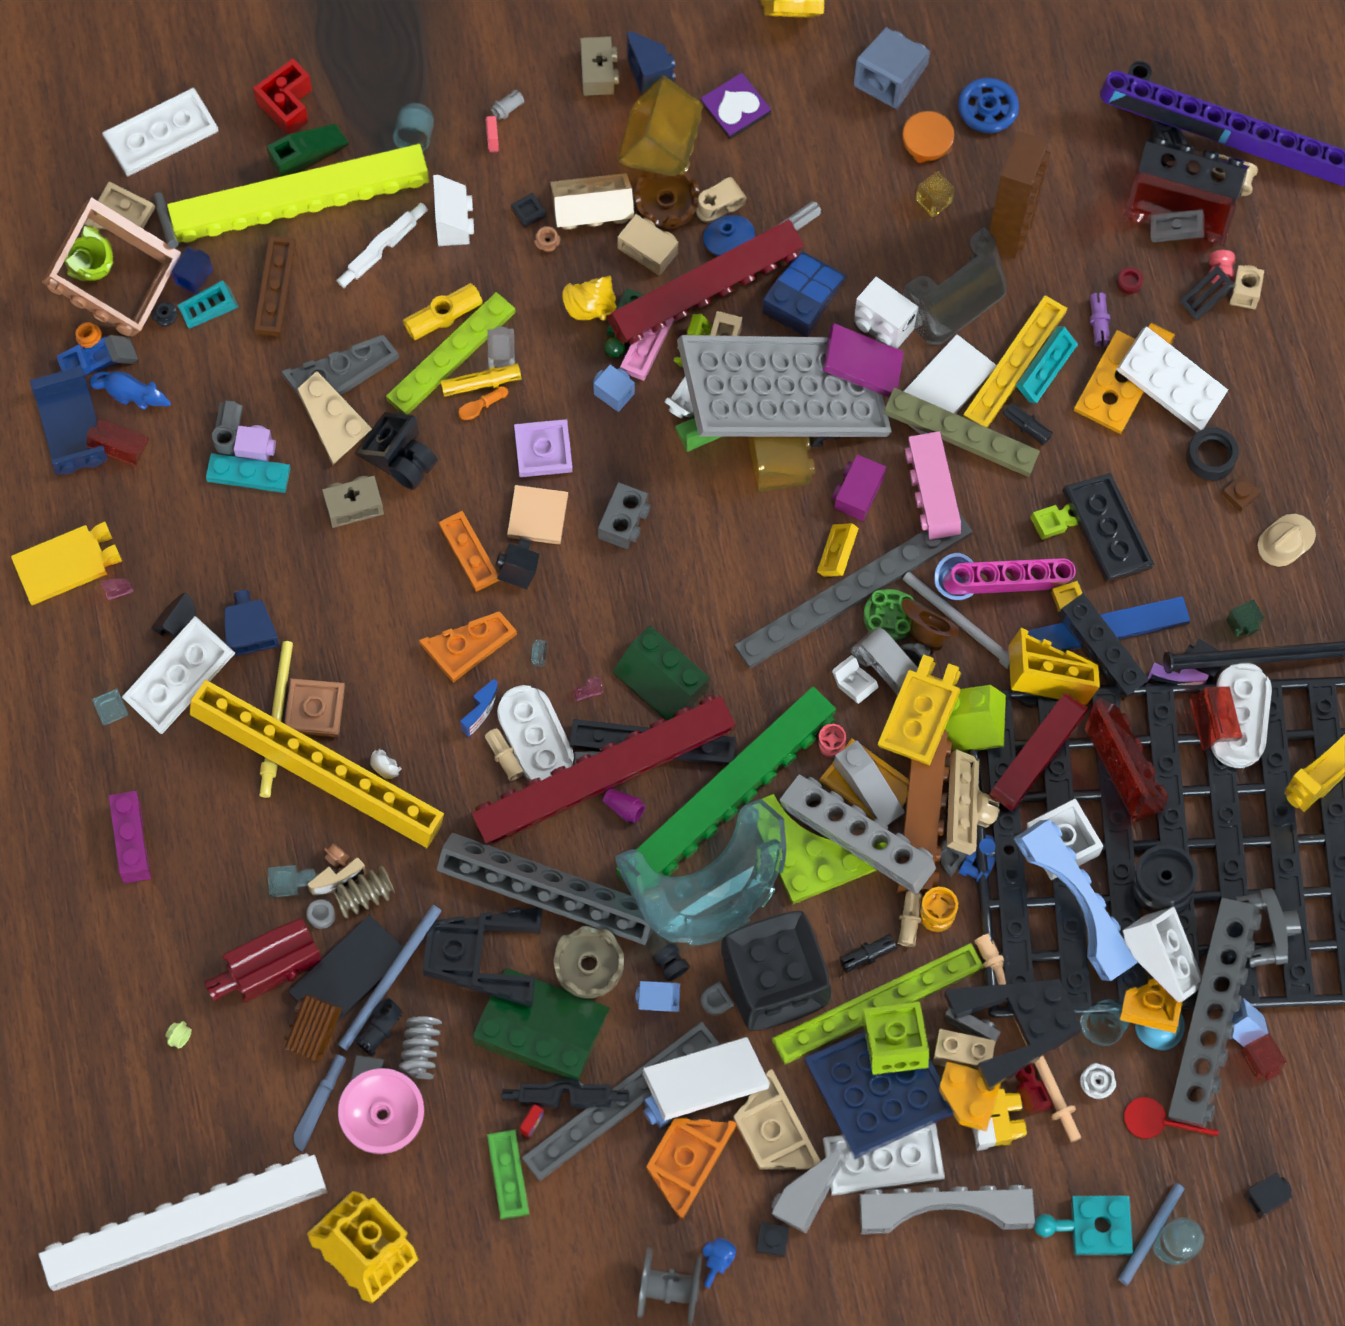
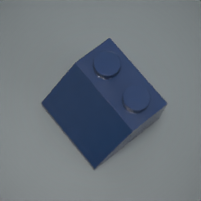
M632 31L627 32L626 59L643 101L671 93L672 82L675 81L673 69L676 68L673 55L667 53L663 44Z

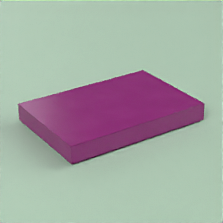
M834 323L830 327L822 371L890 397L893 389H898L904 352Z

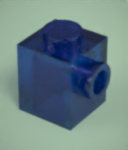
M187 247L171 272L175 284L197 294L213 271L207 253L199 249L195 251Z

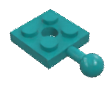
M1072 1196V1220H1055L1048 1214L1039 1215L1035 1219L1034 1230L1041 1237H1049L1055 1231H1073L1074 1255H1131L1133 1253L1129 1196ZM1095 1219H1105L1109 1224L1108 1232L1101 1233L1097 1231L1094 1226Z

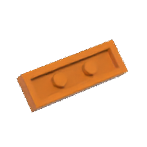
M463 511L439 522L442 533L475 592L500 581L497 579L498 573Z

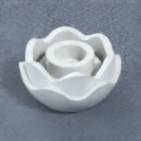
M378 749L371 755L370 765L383 778L393 779L399 775V771L402 768L397 767L396 761L386 756L385 751Z
M1098 1063L1090 1065L1081 1075L1083 1091L1095 1099L1109 1096L1116 1087L1113 1070ZM1095 1080H1100L1101 1083L1097 1084Z

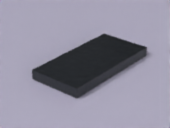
M1111 473L1064 486L1062 489L1064 496L1105 582L1153 568L1155 564Z
M369 915L288 992L297 1002L301 998L304 999L305 995H314L342 1007L338 1023L380 983L403 947Z

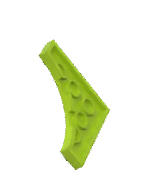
M774 794L749 804L748 808L792 905L877 871V869L835 842L815 835L801 827L783 810ZM885 842L879 843L875 849H884L887 844Z

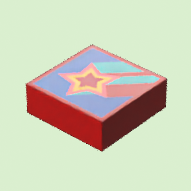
M537 1105L532 1106L520 1125V1133L525 1138H531L544 1116L542 1108Z

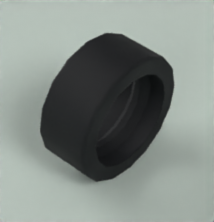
M1208 427L1198 431L1192 437L1186 452L1187 464L1190 470L1198 477L1205 480H1219L1225 478L1233 471L1239 456V447L1235 438L1228 431L1218 427ZM1206 441L1221 444L1228 452L1227 461L1219 467L1204 464L1197 456L1199 445Z

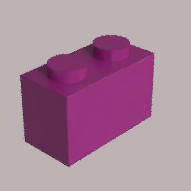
M857 454L853 463L849 461L845 467L843 476L846 478L843 485L838 484L832 496L835 499L834 509L864 521L885 477L886 466Z

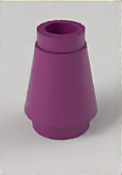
M612 788L606 792L603 798V803L627 823L630 821L637 823L645 811V804L641 802V798L613 790Z

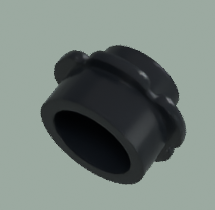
M159 302L155 305V309L152 310L151 316L153 320H156L157 324L167 327L175 322L177 309L170 302Z

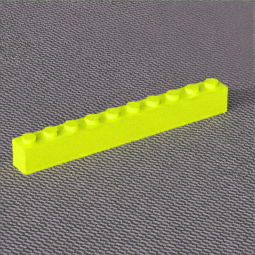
M417 144L167 205L177 242L188 243L204 236H218L222 232L229 230H243L247 226L254 224H268L279 218H293L304 212H318L329 206H343L354 200H368L379 194H393L404 188H418L425 183H429L421 145Z

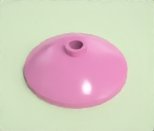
M373 1069L358 1075L343 1091L338 1107L339 1122L346 1137L356 1147L370 1153H391L405 1147L418 1134L424 1119V1103L419 1089L406 1075L391 1069ZM381 1111H385L388 1114L384 1120L377 1118L378 1113Z

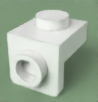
M684 377L671 398L667 397L665 403L670 406L668 410L679 418L683 416L692 417L694 415L686 377Z
M853 655L841 662L832 671L838 688L858 704L879 688L877 681L859 667L857 659Z

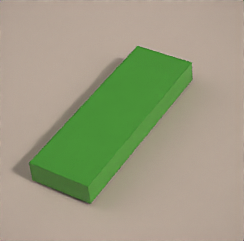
M515 1130L487 1134L501 1220L529 1215Z

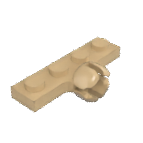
M956 749L950 754L947 847L971 855L976 851L977 825L987 828L989 824L994 823L1000 809L998 807L1000 803L990 797L989 794L982 793L979 790V761L974 756Z

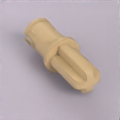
M499 729L490 730L485 735V739L495 754L494 760L501 764L509 781L517 780L524 775V770L520 767L513 754L514 749L508 746Z
M909 890L906 893L903 915L899 917L901 929L898 944L901 946L915 947L918 923H921V918H919L922 899L921 892H918L916 895Z

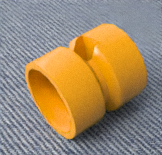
M935 887L926 892L919 912L921 923L926 929L933 932H942L951 927L958 910L956 895L945 887Z

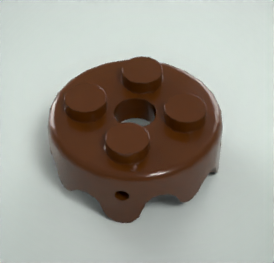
M658 162L649 172L642 174L638 178L634 192L636 211L641 218H648L659 229L665 230L681 227L694 216L698 207V183L691 178L684 168L672 169L666 163ZM663 195H669L674 200L669 204H664L659 198Z

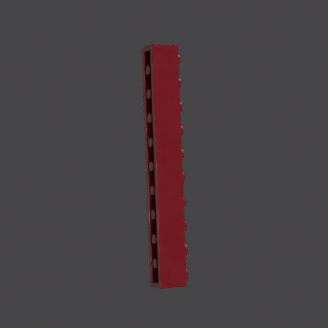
M714 695L702 699L699 702L700 706L690 710L689 707H685L674 713L675 717L666 722L664 719H660L650 724L651 729L643 733L637 730L624 737L626 741L617 745L615 742L609 743L601 747V752L592 757L590 754L579 757L575 760L576 764L567 769L565 766H561L550 772L551 776L546 779L535 778L525 784L526 788L518 792L515 789L505 792L500 796L501 800L493 804L487 801L475 807L476 812L472 813V816L485 844L491 846L735 730V722L722 696L717 698Z

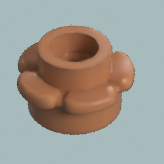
M543 227L535 235V245L540 250L544 249L546 252H551L560 244V236L557 235L556 230L552 227Z
M332 843L329 848H324L325 852H327L324 858L336 868L339 865L346 866L345 862L350 856L335 843Z

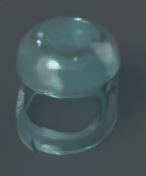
M409 103L401 108L393 134L396 146L399 148L413 146L398 137L397 131L401 128H406L415 132H424L427 135V139L421 145L422 152L428 148L434 126V116L431 110L420 103Z
M1104 999L1099 1001L1097 1006L1091 1007L1086 1013H1083L1080 1023L1083 1034L1092 1043L1100 1046H1110L1121 1039L1127 1031L1130 1022L1120 1020L1123 1006L1121 1002L1115 999ZM1102 1003H1111L1110 1005H1099ZM1098 1010H1102V1011H1108V1012H1110V1013H1112V1014H1105V1016H1104V1014H1091V1013H1093V1012H1095V1011H1098ZM1089 1015L1090 1022L1093 1027L1092 1032H1090L1087 1028V1019ZM1099 1017L1103 1024L1106 1022L1105 1017L1114 1022V1024H1109L1108 1027L1115 1028V1030L1108 1035L1100 1033L1096 1027Z
M1180 1217L1172 1220L1159 1232L1154 1240L1156 1256L1170 1265H1182L1189 1262L1203 1247V1230L1196 1221L1190 1218ZM1162 1234L1163 1241L1169 1252L1184 1260H1173L1162 1251L1160 1245Z

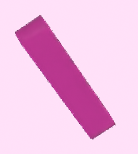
M1063 558L960 563L955 565L944 576L943 585L947 592L955 595L1052 590L1071 581L1076 574V569L1070 560ZM1056 570H1059L1064 578L1059 577ZM1031 571L1035 572L1039 579H1035L1031 575ZM1005 572L1012 575L1013 581L1006 577ZM980 573L987 577L988 582L982 580ZM954 575L960 576L963 583H959Z

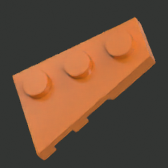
M499 611L471 621L468 625L454 630L451 628L443 631L442 634L435 637L423 638L419 640V643L454 683L516 636L517 631Z

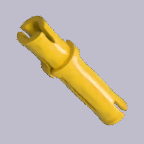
M518 363L499 368H494L493 366L483 372L440 381L444 397L484 387L493 386V388L499 387L498 384L521 380Z

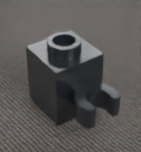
M520 536L518 545L509 543L505 552L499 553L495 567L499 568L498 580L528 589L536 573L539 553L528 550L531 542L530 539Z

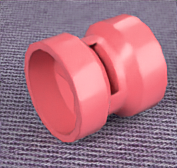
M1216 250L1210 253L1209 264L1211 269L1209 273L1219 265L1234 282L1235 271L1232 269V266L1235 264V254L1228 250ZM1217 275L1211 283L1214 284L1221 277Z
M828 724L820 730L818 741L820 752L826 757L834 758L835 755L844 750L846 746V732L841 726Z

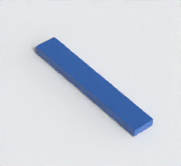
M1183 596L1100 614L1118 639L1190 623ZM1064 623L1027 630L1029 631L1027 635L1040 641L1046 639L1052 642V647L1062 652L1082 648Z

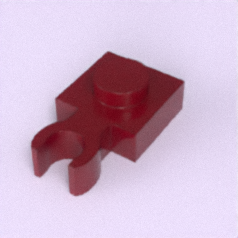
M1029 1064L1019 1070L1015 1075L1016 1079L1021 1083L1017 1087V1091L1027 1113L1047 1111L1053 1107L1054 1104L1043 1080H1036L1033 1065Z

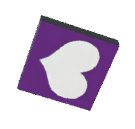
M743 73L700 98L702 106L729 140L771 115L772 111Z

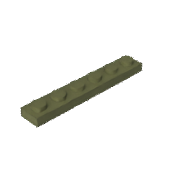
M897 388L893 389L883 414L926 433L940 431L942 440L1027 477L1031 474L1040 452L1035 448Z

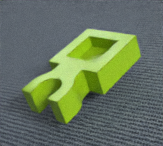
M1069 504L1060 511L1054 505L1033 512L1030 516L1042 540L1064 533L1068 528L1067 526L1078 525L1076 518L1068 514L1072 512Z

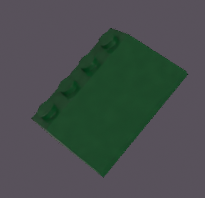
M506 968L503 975L527 976L509 968ZM535 979L532 1007L491 996L473 1035L474 1045L560 1079L571 1078L581 1081L610 1007L586 998L577 997L566 990Z

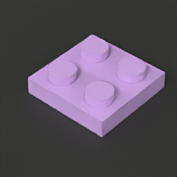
M567 419L514 424L520 477L573 472Z

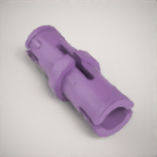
M1097 293L1089 296L1092 312L1090 324L1094 330V345L1101 347V337H1103V345L1106 347L1111 342L1108 325L1111 319L1110 315L1107 314L1106 294L1099 293L1098 303Z

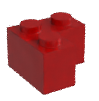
M293 58L253 88L258 106L286 135L295 133L308 123L306 107L299 100L312 91L310 75Z

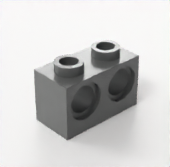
M618 482L598 527V538L625 549L629 548L631 541L636 542L641 531V527L638 525L641 518H647L651 504H648V493ZM628 502H633L637 506L633 509L626 508L624 505ZM618 525L627 527L623 532L616 531L614 528Z

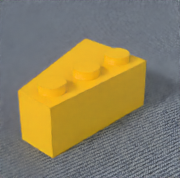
M1020 628L1008 645L1011 690L1060 699L1067 692L1081 703L1087 705L1100 687L1098 665L1069 650L1064 653L1052 647V642L1046 639L1040 641L1027 635L1029 631Z

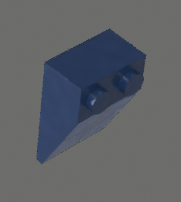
M802 251L799 254L800 256L795 258L779 276L764 298L763 314L808 337L846 280L847 275Z

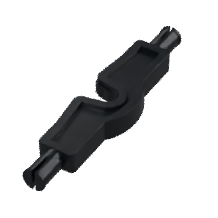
M571 1078L556 1079L548 1084H521L520 1089H502V1101H519L522 1107L537 1105L538 1107L556 1109L564 1093H570V1104L575 1109L610 1107L611 1101L629 1102V1090H612L609 1084H583Z

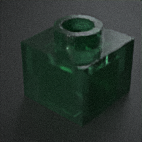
M1253 599L1230 610L1226 621L1236 638L1244 634L1248 637L1260 630L1264 616Z

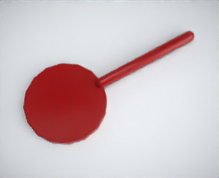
M1149 1097L1134 1099L1127 1105L1124 1112V1123L1127 1129L1134 1136L1141 1139H1150L1157 1136L1164 1129L1165 1125L1215 1136L1219 1135V1131L1167 1120L1163 1106L1158 1101Z

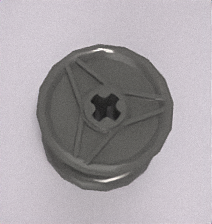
M648 1246L641 1277L637 1319L644 1315L646 1298L665 1300V1303L674 1301L689 1304L687 1323L689 1326H692L700 1284L699 1275L702 1254L696 1257L693 1275L674 1272L675 1268H670V1271L652 1269L653 1250Z

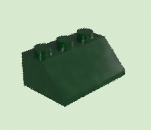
M650 625L630 644L613 670V674L666 721L674 718V713L685 707L690 708L709 689L710 677Z

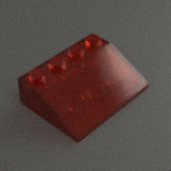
M1099 698L1094 702L1085 729L1131 819L1136 823L1163 811L1167 804L1168 795L1164 786L1158 785L1154 777L1156 773L1152 763L1149 760H1145L1142 754L1143 746L1139 738L1134 737L1129 729L1131 724L1127 715L1121 713L1118 706Z

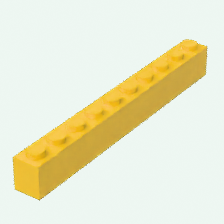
M206 679L191 699V716L420 845L428 848L441 828L443 812Z

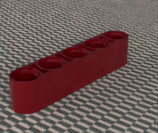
M1065 692L996 783L989 796L1013 811L1083 719L1089 708Z

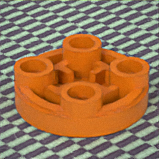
M919 112L907 120L903 129V144L906 150L918 162L937 160L951 151L954 141V129L950 121L937 112Z

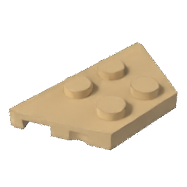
M771 1069L766 1074L770 1083L769 1088L752 1093L746 1103L736 1113L733 1120L737 1123V1127L759 1170H810L821 1161L773 1069Z

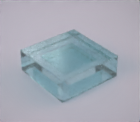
M118 689L92 699L103 726L129 715Z

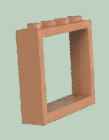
M91 197L83 204L42 282L48 286L51 292L66 296L71 299L70 302L76 307L86 308L99 321L109 322L116 327L119 333L133 337L143 328L181 252L175 248H169L167 243ZM87 218L162 263L133 320L57 275Z

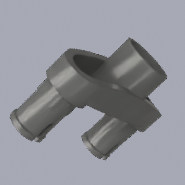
M1272 888L1262 889L1260 893L1236 896V901L1253 904L1258 910L1263 909L1267 912L1273 938L1272 946L1255 949L1252 957H1248L1250 967L1253 968L1254 966L1276 963V965L1288 963L1287 936L1301 934L1297 910L1282 912Z

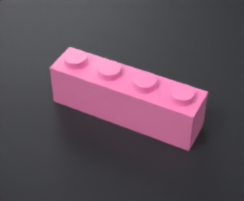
M940 431L909 437V447L905 448L907 464L912 463L913 470H910L912 486L917 485L918 492H915L917 508H922L923 514L920 515L922 531L927 530L929 540L960 535L961 520Z

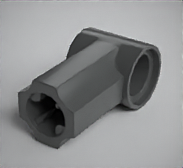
M225 401L219 405L212 440L215 452L220 455H235L236 435L243 413V406L235 401ZM224 439L230 440L226 444L220 443Z

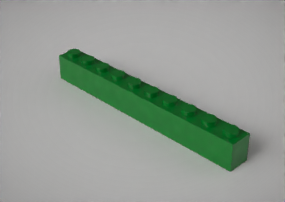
M814 687L808 690L616 868V876L639 899L644 894L648 896L653 893L659 886L658 881L665 875L667 877L671 876L678 869V863L684 857L688 859L694 855L699 848L697 845L704 838L706 840L711 839L717 833L718 825L724 820L726 822L730 821L737 814V808L743 802L746 804L751 802L758 793L756 790L763 784L769 785L776 778V772L782 766L788 767L796 759L797 756L795 754L802 747L805 750L809 748L816 740L815 735L824 726L834 724L836 708Z

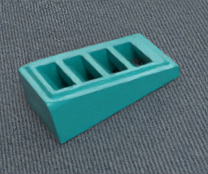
M223 280L177 305L189 329L239 307L229 286ZM223 294L225 301L221 302L219 295ZM212 298L216 304V306L212 307L209 302V300ZM203 303L207 311L202 312L199 304ZM191 307L194 308L197 314L194 318L189 310Z

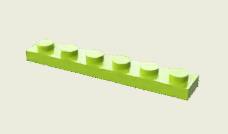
M496 292L386 396L387 401L399 412L408 415L441 384L440 380H445L515 314V308Z

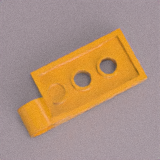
M1151 323L1148 328L1171 345L1175 334ZM1117 330L1078 400L1074 411L1121 434L1144 391L1130 380L1119 382L1115 379L1114 375L1118 372L1116 368L1135 341V338ZM1106 393H1113L1117 397V402L1113 405H1108L1103 401L1102 397Z

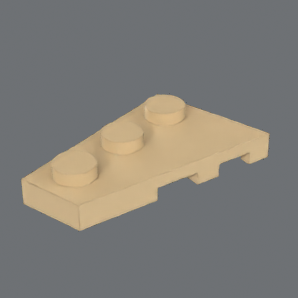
M318 371L297 389L304 407L319 434L318 436L329 455L332 466L372 430Z

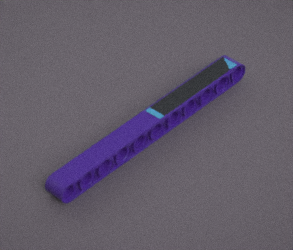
M1120 71L1110 72L1100 90L1101 99L1112 106L1345 186L1344 149Z

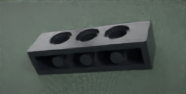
M1154 136V139L1149 138L1146 141L1138 172L1238 200L1242 194L1250 166L1244 165V160L1229 157V160L1219 158V153L1210 150H1204V153L1194 150L1192 145L1179 143V146L1170 144L1167 138ZM1165 153L1174 155L1176 159L1175 165H1167L1164 162L1163 156ZM1190 160L1197 161L1201 166L1200 172H1192L1188 167V162ZM1216 167L1222 168L1226 173L1225 179H1217L1213 175V169Z
M1084 593L1059 611L1058 617L1093 663L1098 665L1099 671L1108 683L1114 685L1119 690L1122 701L1149 681L1148 677Z

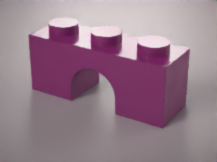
M137 791L109 795L119 873L123 883L151 879L148 852L143 835L144 822L141 801Z

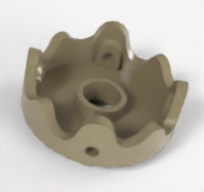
M583 926L575 932L560 938L554 956V970L561 986L569 993L582 998H596L607 994L618 984L624 969V955L614 935L609 930ZM588 957L595 959L597 962L596 968L590 971L583 969L581 966L582 960Z

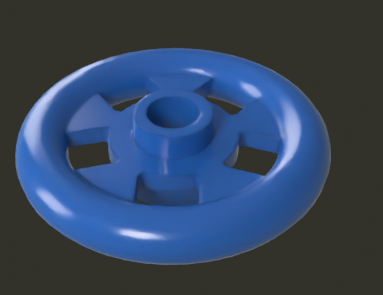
M980 78L970 82L962 90L958 99V110L963 121L972 129L983 133H996L1008 128L1015 121L1019 111V101L1014 90L1005 82L995 78ZM992 88L993 93L982 94V89ZM1005 96L1009 104L1002 106L999 98ZM970 97L977 98L976 106L968 105ZM991 105L992 108H986L984 106ZM1001 112L1005 117L996 121L993 117ZM978 113L986 119L982 122L974 116Z

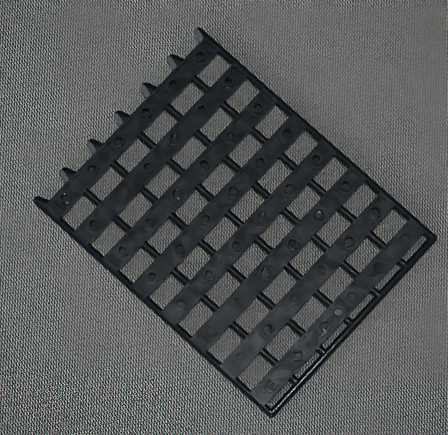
M1345 677L1269 679L1272 691L1266 747L1260 757L1262 783L1237 784L1236 768L1227 766L1219 761L1210 746L1217 681H1207L1205 684L1200 685L1151 683L1141 686L1131 695H1145L1149 735L1123 736L1120 706L1121 694L1114 685H1100L1091 698L1094 737H1068L1043 771L1044 791H1029L1020 803L1045 802L1046 813L1074 799L1077 801L1100 800L1104 840L1101 841L1103 844L1101 852H1105L1108 894L1100 896L1105 901L1106 906L1109 905L1110 917L1112 916L1120 925L1121 930L1119 933L1124 939L1123 930L1140 919L1139 903L1133 892V880L1136 871L1134 851H1147L1157 845L1169 844L1182 848L1188 854L1189 849L1214 848L1218 890L1194 891L1191 902L1184 910L1177 913L1200 970L1199 956H1208L1210 944L1198 945L1194 902L1220 901L1221 903L1222 898L1236 901V896L1260 893L1262 889H1248L1244 847L1269 846L1273 880L1272 889L1279 901L1282 912L1297 910L1301 934L1287 936L1288 963L1281 964L1285 996L1259 997L1256 966L1250 967L1248 957L1245 968H1248L1247 980L1245 985L1241 984L1238 995L1247 1000L1254 1008L1345 1005V777L1322 799L1319 797L1322 833L1297 834L1295 807L1289 803L1287 796L1284 794L1292 780L1287 741L1312 740L1314 761H1316L1345 734V728H1340L1336 688L1345 687ZM997 689L1006 695L1004 747L968 750V754L974 756L979 761L978 786L981 792L979 752H987L989 789L991 793L996 783L1016 758L1015 751H1021L1029 741V739L1014 740L1011 699L1037 698L1039 726L1059 699L1011 689ZM1307 689L1311 729L1286 730L1282 690ZM1175 693H1199L1203 733H1177ZM1204 744L1208 785L1183 786L1179 745ZM1150 746L1153 787L1128 788L1124 747ZM1095 748L1099 789L1073 790L1070 749ZM1264 794L1268 835H1242L1238 795ZM1209 796L1213 837L1188 838L1184 797ZM1155 798L1158 839L1133 840L1129 799ZM1000 804L998 807L1000 809L998 817L992 823L996 846L995 851L990 855L982 853L979 849V843L986 836L985 827L977 825L976 863L978 876L981 871L983 872L978 879L982 936L989 934L992 942L991 910H999L1002 952L998 954L1004 958L1003 970L1005 972L1006 984L1034 982L1032 962L1059 961L1060 982L1076 1015L1121 1013L1126 991L1134 987L1138 989L1146 985L1144 967L1138 962L1116 977L1118 1002H1091L1089 959L1087 957L1088 949L1083 911L1074 894L1058 877L1052 880L1053 897H1027L1024 855L1013 839L1022 833L1020 804L1013 811ZM1324 844L1328 886L1303 887L1299 845ZM1004 847H1012L1014 853L1011 855L1005 854ZM988 856H995L998 899H990L989 875L987 878L984 875L988 870ZM1330 897L1334 940L1309 941L1304 898ZM1028 908H1054L1058 950L1031 951ZM1234 926L1230 931V937L1237 938L1241 936L1243 927ZM1273 942L1255 943L1254 950L1270 947ZM1336 951L1340 994L1315 995L1310 952ZM1236 953L1225 955L1226 965H1231L1236 961ZM991 966L985 967L986 986L997 985L995 970ZM1227 980V982H1228V989H1229V987H1230V981ZM1199 989L1182 1001L1181 1011H1192L1195 1009ZM1007 1002L1005 1007L995 1005L987 1008L988 1015L991 1018L1014 1017ZM1215 1007V1008H1213L1212 1010H1218V1009H1223V1008H1222V1007Z

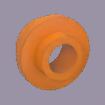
M90 322L81 324L75 333L77 343L83 348H90L96 345L102 336L101 329L96 324Z

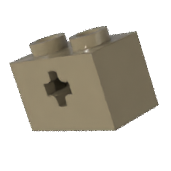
M611 37L580 38L583 96L614 94V84H619L618 69H613V62H617V46H612Z
M360 476L352 482L344 484L334 483L326 489H322L332 528L384 515L383 504L374 476ZM354 497L356 501L351 502L350 498Z

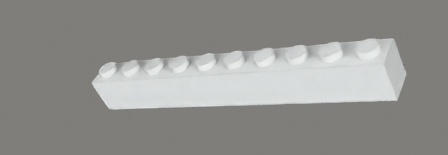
M303 1154L292 1159L293 1163L285 1166L281 1164L269 1166L265 1169V1173L254 1176V1174L244 1175L238 1178L237 1183L229 1186L226 1183L216 1185L210 1189L211 1192L201 1196L199 1193L188 1195L183 1198V1202L172 1205V1203L160 1205L155 1209L156 1212L148 1215L144 1213L135 1214L128 1218V1222L117 1225V1223L107 1224L101 1227V1231L92 1235L89 1233L79 1234L73 1237V1241L64 1245L62 1243L51 1244L45 1248V1252L39 1253L49 1287L56 1291L328 1193L315 1155L309 1157L308 1154Z

